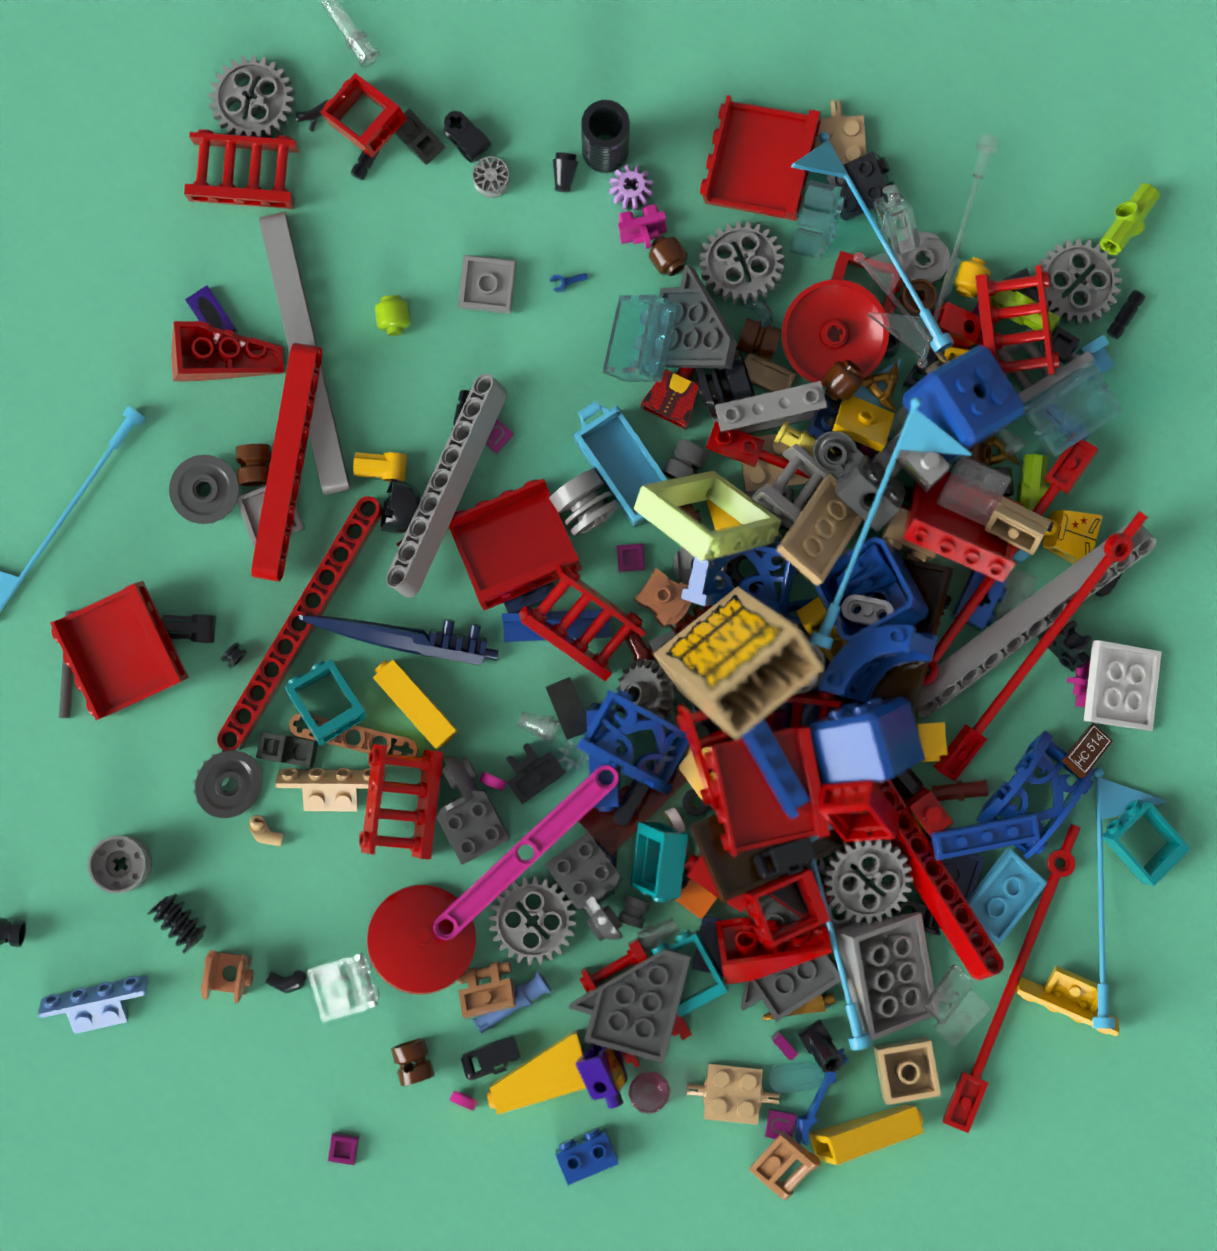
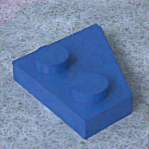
M876 544L871 545L856 560L843 593L846 598L854 594L864 595L898 580L895 570ZM846 570L836 578L838 588H840Z

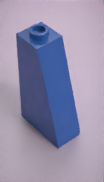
M592 703L586 710L587 731L603 703ZM614 703L606 720L614 727H617L619 724L614 719V712L619 715V704ZM602 724L592 743L609 731V729ZM620 746L616 749L617 754H620ZM589 755L590 775L599 766L605 765V763ZM620 765L615 768L618 772V783L593 807L598 808V811H613L614 807H618L621 802ZM602 770L598 775V780L600 783L608 785L613 782L614 774L610 770Z

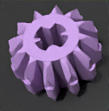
M625 165V173L617 169L615 171L617 178H610L609 181L613 186L609 189V195L615 196L613 199L614 204H619L623 201L622 209L624 210L628 208V204H632V209L637 210V202L643 206L647 205L645 197L649 198L653 195V191L649 189L653 187V181L646 180L649 176L647 171L639 174L640 166L638 165L635 166L634 171H630L629 165ZM628 184L631 187L636 185V190L629 189L627 191L626 185Z

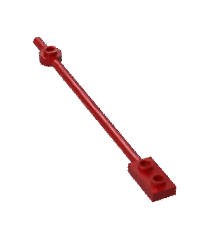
M716 421L705 447L708 450L752 467L757 465L758 459L785 469L790 462L786 458L763 450L765 440L737 429L721 432L719 422ZM799 468L796 470L795 474L810 479ZM902 504L901 508L909 511V506Z
M1075 435L1046 475L1045 482L1050 484V487L1032 512L1042 516L1059 491L1068 495L1098 454V448ZM1013 545L1011 547L1010 559L1019 549ZM986 575L936 645L932 662H929L927 668L930 670V674L925 676L923 686L931 685L937 680L939 676L938 661L996 579Z
M1139 511L1123 533H1114L1106 540L1104 544L1105 556L974 727L972 728L965 724L947 748V755H941L940 761H937L933 766L938 772L953 781L957 780L987 741V738L982 735L984 730L1114 561H1123L1130 555L1133 549L1131 539L1147 520L1148 516Z
M1070 824L1061 849L1052 851L1047 857L1046 865L1051 873L971 1074L961 1071L943 1116L942 1122L968 1134L989 1084L981 1079V1076L1061 877L1070 875L1075 869V858L1071 852L1081 829L1076 825ZM1058 858H1062L1064 861L1061 868L1056 866Z

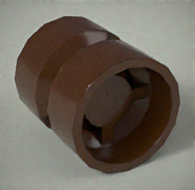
M918 278L910 281L925 309L929 308L931 310L937 300L936 288L926 279ZM905 286L898 298L897 306L899 312L908 320H921L922 318L919 315L921 311Z
M746 318L736 350L747 354L755 351L757 357L772 361L782 329L769 324L762 327L761 322Z
M246 444L237 446L235 448L236 462L241 465V468L237 470L239 486L266 485L269 471L268 462L271 460L270 445Z
M425 1038L411 1040L391 1048L394 1063L400 1066L397 1073L401 1086L415 1084L435 1076L431 1060L425 1057L428 1054Z

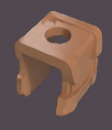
M655 568L650 574L651 577L633 601L641 607L649 609L655 615L654 619L663 628L667 625L673 626L684 616L692 603L681 599L683 588H687L689 585L682 582L676 583Z
M210 950L205 958V968L201 984L203 999L207 1000L210 992L215 990L234 993V1003H238L242 999V995H247L248 986H251L253 982L254 970H250L252 957ZM232 965L237 968L236 980L229 981L224 977L226 966Z

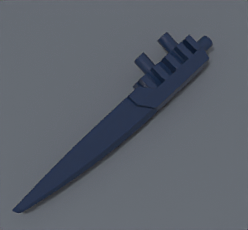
M299 614V618L302 621L362 642L402 652L480 666L484 658L497 661L499 650L486 648L487 638H479L481 625L471 624L469 636H464L462 633L453 634L454 620L444 619L442 632L431 628L428 635L425 630L417 628L413 629L348 618Z

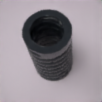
M612 100L596 101L588 106L582 116V155L586 164L600 173L616 171L623 166L628 157L630 119L624 107ZM602 134H609L615 138L601 140L596 137Z

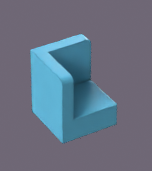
M1104 334L1075 353L1081 356L1089 351L1095 358L1093 371L1088 373L1092 380L1114 367V362L1104 348L1109 344Z

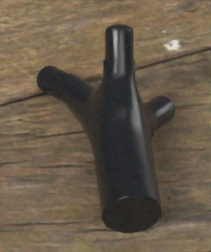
M328 100L308 111L296 112V122L310 120L309 131H314L315 123L322 116L320 111Z

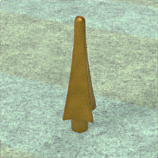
M833 993L823 996L820 994L787 1016L827 1012L826 1006L836 1003ZM771 1013L763 1015L762 1019L767 1021L774 1019Z

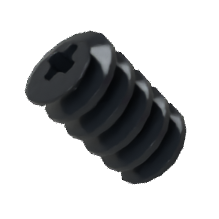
M175 893L162 899L147 915L156 912L153 921L157 923L164 920L161 930L165 931L171 928L168 937L172 939L179 936L175 945L179 947L186 944L183 949V954H185L204 937L203 933L207 926L196 927L199 918L189 919L192 912L191 909L184 912L181 911L185 902L182 901L175 904L174 901L177 897Z

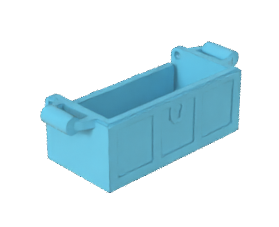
M594 401L578 412L581 418L582 429L573 434L574 442L591 467L597 469L605 481L604 486L613 493V499L619 502L620 509L634 528L644 520L649 521L634 509L642 485L666 481L667 478L649 454L639 436L629 425L619 406L617 405L608 410ZM600 410L603 411V415L588 425L585 424L584 421Z

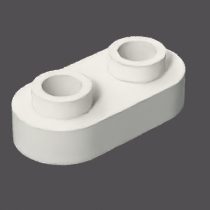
M857 594L848 596L842 603V613L845 618L852 623L870 626L879 621V615L882 612H887V616L895 612L894 607L885 600ZM860 606V613L854 614V609Z

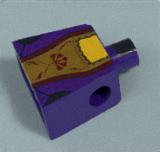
M591 1043L575 1063L593 1100L605 1098L609 1109L619 1107L624 1103L620 1090L627 1082V1073L621 1053L618 1050Z

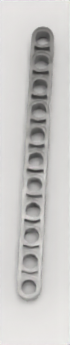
M286 212L259 217L289 351L293 343L318 346ZM321 364L309 437L323 494L328 495L349 490L351 487Z
M1127 524L1126 526H1124V527H1123L1122 529H1120L1118 532L1123 533V531L1126 529V527H1127L1129 524ZM1143 525L1131 539L1133 549L1130 555L1123 561H1114L1086 599L1154 549L1157 539ZM1106 541L937 665L939 668L937 680L931 685L922 687L916 710L918 717L925 718L933 714L1049 628L1105 556L1104 544Z

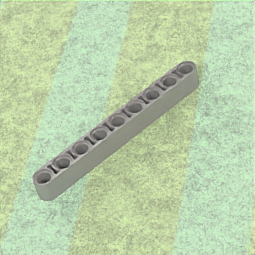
M488 373L480 375L475 380L387 573L386 583L388 586L406 598L415 596L421 589L506 400L507 389Z

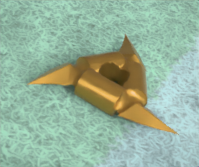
M896 360L889 373L869 375L863 379L861 386H867L868 390L879 400V403L897 412L890 399L896 381H898V364ZM877 383H886V390H880Z
M994 435L987 439L988 445L998 448L999 454L997 456L991 454L990 460L983 467H989V465L1006 461V459L1021 466L1013 450L1009 449L998 437Z

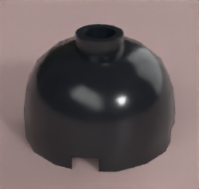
M391 479L387 489V493L391 494H388L387 500L384 501L380 527H382L381 531L404 533L407 531L420 503V494L410 483Z

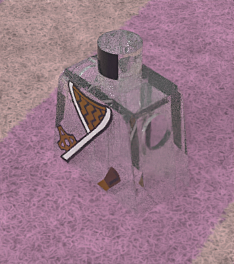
M888 185L882 189L883 197L874 201L876 223L890 248L897 256L921 247L912 206L900 194L898 186Z

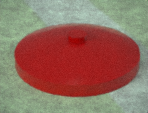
M847 280L821 281L803 290L788 307L782 324L783 349L795 371L812 383L821 381L822 386L825 387L823 383L825 374L836 361L844 362L846 359L855 363L862 370L861 376L864 379L878 367L885 355L889 341L888 319L879 300L863 286Z
M415 885L394 892L378 906L369 924L367 948L373 967L385 982L405 993L426 995L440 992L450 987L463 976L472 961L476 947V931L473 920L455 937L449 940L437 937L433 928L438 916L458 899L456 896L439 887ZM448 919L440 921L438 925L439 930L444 934H449L454 930L453 922Z

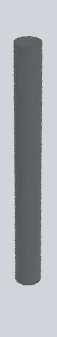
M66 611L65 616L74 613V611ZM64 659L62 660L59 718H70L73 671L71 667L66 665Z

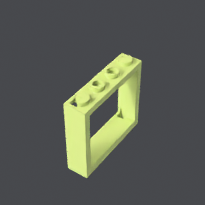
M715 471L642 485L634 507L637 512L701 561L773 544L775 537L779 534L778 530L782 522L781 519L756 503ZM710 500L743 525L710 532L678 508V506Z

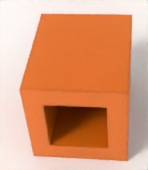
M689 878L687 886L681 889L680 899L675 900L702 920L717 897Z

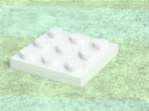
M1093 640L1084 721L1153 731L1162 652Z

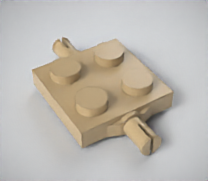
M835 100L830 101L831 116L821 119L819 134L821 132L829 134V141L844 165L866 155L864 115L844 116L842 115L841 100H837V110L835 108ZM819 134L815 148L823 144V142L819 140Z
M708 1064L707 1078L704 1085L687 1084V1089H696L697 1091L687 1090L686 1095L702 1096L704 1102L703 1119L758 1125L759 1110L762 1103L779 1104L778 1099L769 1098H779V1093L763 1092V1069Z

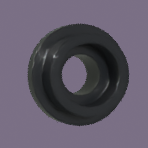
M694 789L687 791L683 797V807L686 812L696 816L706 812L709 805L706 806L701 799L700 806L694 807L691 804V799L699 796Z

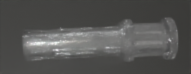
M320 0V4L345 36L347 48L353 50L359 58V65L367 67L373 64L379 58L380 52L371 46L367 40L368 35L366 32L358 30L338 0Z

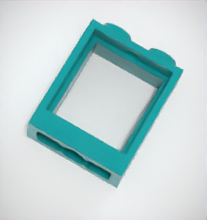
M332 659L326 663L321 661L315 664L309 673L304 676L297 675L288 681V685L285 686L289 699L320 747L366 720V713ZM331 674L352 708L318 727L297 693L326 675Z
M1135 800L1128 804L1125 808V813L1119 819L1112 821L1107 826V831L1101 836L1139 881L1151 886H1155L1191 849L1150 801ZM1142 815L1166 841V844L1144 867L1141 866L1119 840Z
M638 822L630 885L639 889L640 894L652 896V900L657 902H669V898L680 899L688 834L662 822Z
M688 929L675 937L676 942L668 946L664 942L652 949V955L664 948L677 951L694 941L716 981L683 1000L681 998L677 1010L679 1017L728 992L729 986L725 985V979L698 930L691 933Z

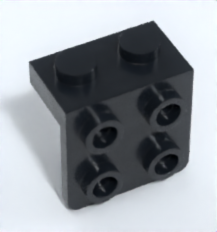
M872 151L843 165L869 211L876 209V204L878 207L883 205L888 209L898 205L896 197L899 196L898 189L893 181H889L887 172H890V168L885 157L881 158L880 155ZM826 175L841 218L848 221L864 214L845 178ZM883 193L887 194L888 203L884 202Z

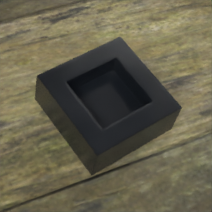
M1057 326L1052 333L1053 350L1059 353L1061 363L1065 364L1079 346L1080 339ZM1044 343V345L1042 346V351H1043L1044 353H1046V351H1045V343Z

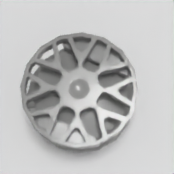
M492 156L484 157L473 168V181L479 194L481 193L487 198H496L507 191L510 184L508 167L503 160Z

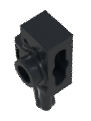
M806 837L757 853L753 861L760 878L768 880L783 874L792 875L801 872L802 863L811 862L813 859H816L810 837ZM771 857L774 867L773 871H769L764 858ZM796 865L797 869L789 870L790 866Z
M513 1034L463 1054L461 1063L466 1079L473 1081L492 1073L496 1075L507 1071V1062L517 1060L521 1054ZM474 1057H477L481 1068L477 1072H475L472 1061ZM504 1064V1067L495 1070V1066Z

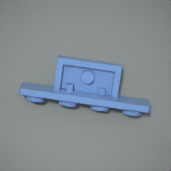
M147 975L131 976L124 980L104 982L97 986L77 988L61 994H50L41 999L38 1011L39 1017L45 1018L66 1013L74 1034L128 1022V1013L123 1000L146 995L148 986Z

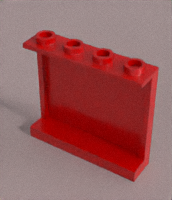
M727 95L725 104L721 103L718 119H721L719 129L715 128L712 144L715 145L713 154L709 153L707 157L706 169L709 170L707 179L703 178L700 186V194L703 196L705 204L798 221L809 171L792 168L791 165L815 149L822 121L820 111L809 110L808 115L733 102L731 95Z
M949 471L927 493L914 481L903 539L1001 582H1004L1016 564V561L1010 559L1012 544L984 531L1001 498L1005 496ZM1005 497V498H1007V499H1009V500H1011V501H1013V502H1015V503H1017V504H1019V505H1021V506L1024 505V504H1021V503H1019V502H1017V501H1015V500H1012V499H1010V498H1008V497Z
M544 478L531 480L519 489L504 491L495 499L480 501L475 507L466 511H456L448 527L483 611L561 579L556 571L558 564L564 568L570 566L577 572L583 570L560 515L549 499L551 494Z
M144 581L133 583L125 587V589L59 620L50 622L52 636L60 644L64 652L63 659L66 665L71 667L75 675V685L79 691L83 692L87 701V710L94 716L96 721L189 679Z
M799 725L771 731L810 799L809 802L796 809L799 815L793 819L784 813L742 738L707 745L709 752L705 753L706 765L708 770L712 769L714 780H710L713 796H718L720 805L716 807V815L719 824L723 823L725 833L721 834V840L724 850H729L733 857L737 856L738 852L815 835L819 838L830 836L828 821L818 810L821 786L808 726Z

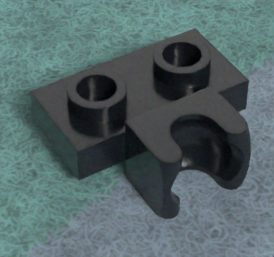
M1076 621L1066 624L1047 648L1071 672L1083 666L1090 659L1083 650L1092 640L1090 635L1081 636L1076 632L1075 628L1078 625ZM1049 628L1036 637L1040 640Z
M528 743L523 746L527 754L525 761L518 762L513 756L506 758L513 770L518 774L508 781L507 784L522 805L566 773L551 751L539 759Z

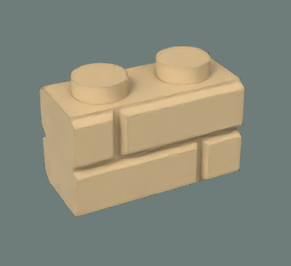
M1002 497L984 531L994 536L996 535L1013 546L1034 555L1051 521Z

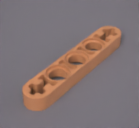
M299 713L295 714L289 722L290 731L298 737L316 741L314 736H311L312 733L309 729H303L302 733L299 732V727L295 726L296 721H301L302 717ZM311 715L314 721L315 719L319 720L318 727L331 720ZM354 726L327 742V744L369 754L373 749V740L378 736H383L387 740V754H389L392 748L393 738L397 739L395 745L404 746L406 742L410 743L409 748L413 749V753L407 754V756L416 757L418 754V746L410 738L360 726ZM351 730H357L361 734V741L357 745H351L347 742V734ZM393 750L394 755H403L401 751Z

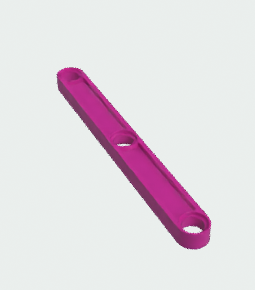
M607 764L595 769L438 916L433 927L436 936L443 940L455 937L618 783L617 770ZM605 769L612 771L614 774L613 782L608 785H604L598 780L599 773ZM525 844L532 846L534 855L530 859L521 858L518 854L520 846ZM444 919L452 921L454 930L449 934L442 933L438 926L440 921Z

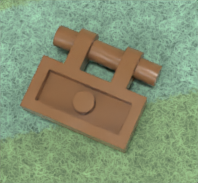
M499 961L490 963V966L480 969L476 967L468 968L467 972L458 980L459 984L468 983L469 987L458 990L463 1018H472L517 1007L513 980L510 978L502 980L503 974L512 972L509 961L504 963ZM491 977V983L479 985L480 979Z

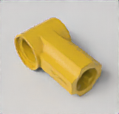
M356 452L353 462V475L382 478L381 480L390 482L391 479L405 482L408 455L386 452L384 455Z

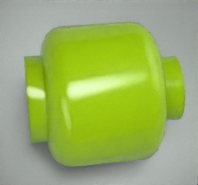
M389 295L381 297L380 302L375 305L377 328L381 331H386L388 336L401 335L403 330L410 326L409 304L401 299V296Z

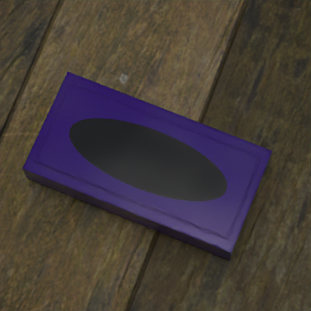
M207 285L185 299L199 321L222 330L237 331Z

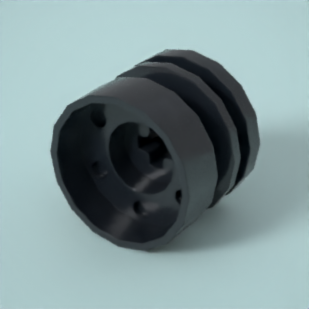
M740 351L734 355L732 369L724 368L719 370V368H710L711 374H708L706 368H697L699 391L704 405L710 411L713 419L717 418L715 405L755 396L753 385Z

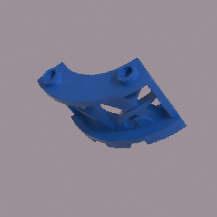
M777 540V543L710 559L714 563L712 566H709L710 560L701 561L695 556L689 587L683 588L681 599L702 606L715 605L734 590L730 577L721 569L735 557L744 554L752 562L759 574L745 577L738 587L779 615L789 610L790 601L788 600L796 567L787 560L783 575L770 574L769 571H775L781 567L779 563L772 564L771 559L774 556H782L776 550L782 540ZM754 550L763 551V552H762V554H761L760 557H759L758 554H757ZM716 575L724 579V582L720 587H716L717 582L720 581L718 578H716ZM762 581V584L755 583L757 585L756 591H749V585L751 583ZM773 581L782 582L779 598H777Z
M904 624L885 625L866 631L861 636L847 643L836 654L824 673L819 689L840 697L866 703L865 701L870 700L878 683L887 675L886 672L893 667L917 661L932 662L938 636L928 633H915L914 626Z
M621 689L617 693L609 690L585 737L581 738L576 748L607 765L609 764L615 768L621 765L623 767L622 773L647 784L661 793L669 795L673 788V785L669 784L690 746L685 731L682 732L679 725L676 726L631 702L633 696ZM614 703L623 706L626 710L624 717H619L614 712V719L620 724L617 727H614L606 720ZM636 711L650 719L637 720ZM602 724L609 729V731L592 743ZM661 725L669 728L671 731L665 734ZM652 729L657 742V753H646L639 757L634 764H631L634 757V749L626 735L640 730ZM618 739L625 746V750L621 754L616 753L617 747L622 746L617 742ZM657 759L656 762L651 761L652 764L650 768H646V764L649 760Z
M1045 730L1029 744L1021 760L1014 768L1017 772L1013 774L1010 782L1007 783L1005 781L982 806L976 819L980 823L998 819L996 815L1006 818L1026 814L1028 796L1022 784L1024 782L1043 784L1051 780L1053 807L1034 812L1037 813L1041 840L1014 845L1024 853L1023 856L1026 859H1029L1034 853L1039 855L1043 852L1048 844L1047 840L1068 816L1082 794H1086L1094 784L1091 779L1095 770L1091 769L1084 778H1079L1061 761L1067 753L1051 741L1053 736ZM1050 758L1057 762L1055 766ZM1038 767L1041 771L1040 774H1043L1045 771H1047V774L1037 779L1033 771ZM1062 767L1077 778L1073 785L1070 786L1067 783V778L1071 776L1070 774L1059 776L1058 771ZM1063 791L1069 793L1065 800ZM1014 796L1021 798V806L1018 812L1015 811L1018 805L1011 804V799ZM1050 819L1045 826H1043L1041 821Z

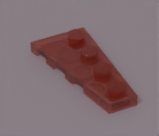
M677 769L669 784L673 785L669 795L650 787L631 823L626 827L619 826L614 820V814L618 807H614L613 811L601 812L598 811V808H591L578 822L610 855H613L637 832L638 822H647L687 782V779ZM631 784L620 789L621 802Z

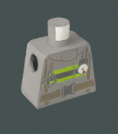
M900 450L896 460L926 493L950 469L947 461L939 453Z

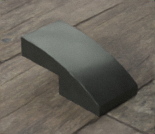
M409 108L404 113L407 120L395 134L427 165L446 147Z
M568 677L546 686L545 688L566 739L569 740L586 733L587 717L571 678Z
M261 731L256 758L314 768L318 743L317 741Z

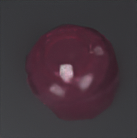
M655 1071L639 1074L631 1082L628 1095L632 1106L639 1112L653 1114L661 1111L668 1103L670 1088L667 1080Z

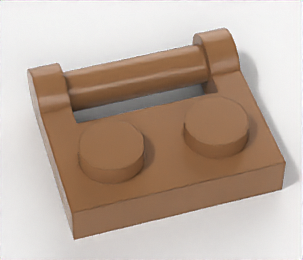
M783 1130L755 1160L749 1171L780 1198L788 1200L793 1194V1189L811 1170L815 1171L821 1165V1161L817 1155L808 1152ZM798 1159L802 1163L801 1166L786 1182H781L778 1178Z

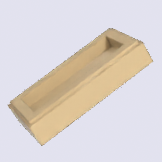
M753 353L748 354L745 359L752 384L769 392L791 388L797 373L771 361L759 358Z

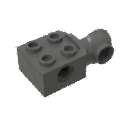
M838 431L826 432L814 444V460L821 469L837 478L835 483L837 495L866 521L885 475V468L876 459L872 460L867 455H863L857 449L852 438L847 434ZM830 447H839L842 450V454H834ZM889 477L870 525L877 532L900 511L906 494L904 485L895 477Z
M444 756L447 766L442 768L443 773L454 791L460 789L462 795L443 806L436 818L461 865L506 842L510 839V835L486 790L477 789L473 780L478 777L466 756L462 759L456 756Z
M588 832L548 861L545 866L576 909L585 910L588 913L590 919L586 922L600 941L605 938L611 940L621 939L623 936L619 928L623 924L609 905L603 908L600 903L619 888L623 878L593 836Z

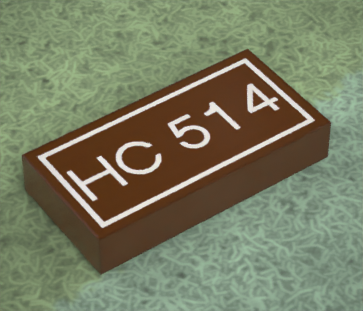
M1092 723L1061 761L1082 779L1089 773L1113 740Z

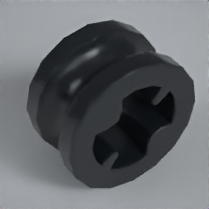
M238 642L233 644L221 657L223 662H228L230 669L235 667L247 654L245 649L241 650L239 648L240 644Z

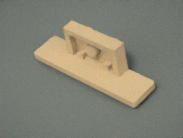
M295 768L278 770L275 787L302 788L304 811H358V789H368L371 768L365 770H350L348 768L338 770H324L322 768L297 770Z

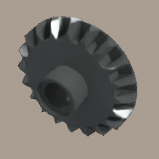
M197 455L183 461L174 471L169 484V496L175 510L188 521L202 525L224 519L226 515L232 512L240 493L235 471L224 460L212 455ZM210 484L212 488L211 493L206 497H201V487Z
M642 659L629 663V668L624 669V675L618 679L620 686L615 690L621 689L633 696L631 702L666 720L674 702V687L671 679L657 661ZM620 705L619 711L625 716L626 710ZM636 711L637 720L650 719Z
M234 749L230 751L222 750L221 753L212 754L209 760L203 761V766L197 770L196 780H193L195 784L193 792L197 803L206 813L217 818H232L244 813L254 804L262 786V774L257 762L245 752ZM229 777L228 783L222 786L223 780Z

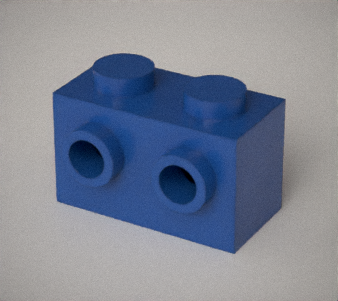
M594 1128L584 1133L585 1138L574 1141L572 1138L559 1144V1149H556L555 1156L567 1185L618 1165V1157L606 1129L600 1131L599 1128Z

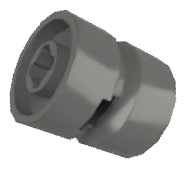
M680 439L673 451L675 457L669 458L662 472L670 479L698 474L697 470L703 469L710 454L694 443Z

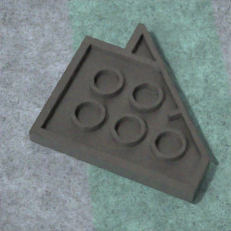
M686 265L680 287L660 289L645 365L664 368L732 369L737 341L696 270Z
M769 896L760 901L766 921H777L779 925H788L801 919ZM826 954L759 979L747 981L744 986L741 1009L744 1011L762 999L776 1022L841 982L838 966L830 954Z
M664 948L571 1002L568 1009L591 1015L584 1041L664 1063L692 955Z

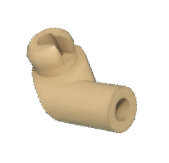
M260 815L251 817L249 829L257 842L282 846L284 833L270 831L264 818Z

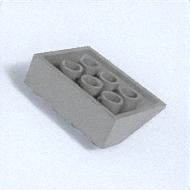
M920 912L882 918V922L875 919L870 924L867 921L859 922L836 930L838 948L852 1001L856 1002L863 1033L868 1032L871 1041L938 1015L925 931Z

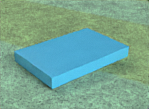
M1007 848L966 901L991 941L1000 945L1046 887L1047 881L1012 849Z

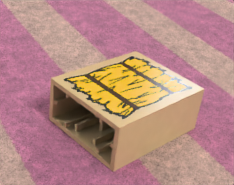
M738 586L653 654L678 691L735 740L823 670L822 665L797 627Z

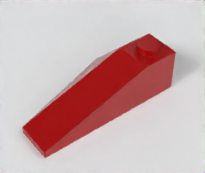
M202 321L173 322L171 349L173 382L284 374L282 346L253 337H244L235 334L231 330H222L209 326L210 324Z
M741 917L715 921L725 985L753 981L832 953L828 928L825 926H817L774 947H770L758 940L754 931L756 923L752 922L751 918ZM767 920L770 932L786 926L777 924V921Z

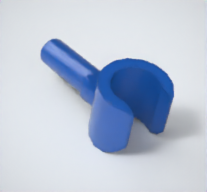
M586 273L563 278L561 275H554L550 278V281L562 280V285L553 289L557 293H562L568 285L586 280L588 277Z

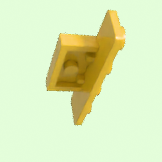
M1055 966L1045 986L1023 977L1019 981L1017 994L1029 1002L1035 1001L1046 1006L1052 1012H1060L1078 1023H1086L1090 1026H1093L1092 1017H1098V983L1058 966ZM1109 1015V1017L1115 1018V1029L1096 1028L1103 1034L1118 1036L1120 1032L1119 1019Z

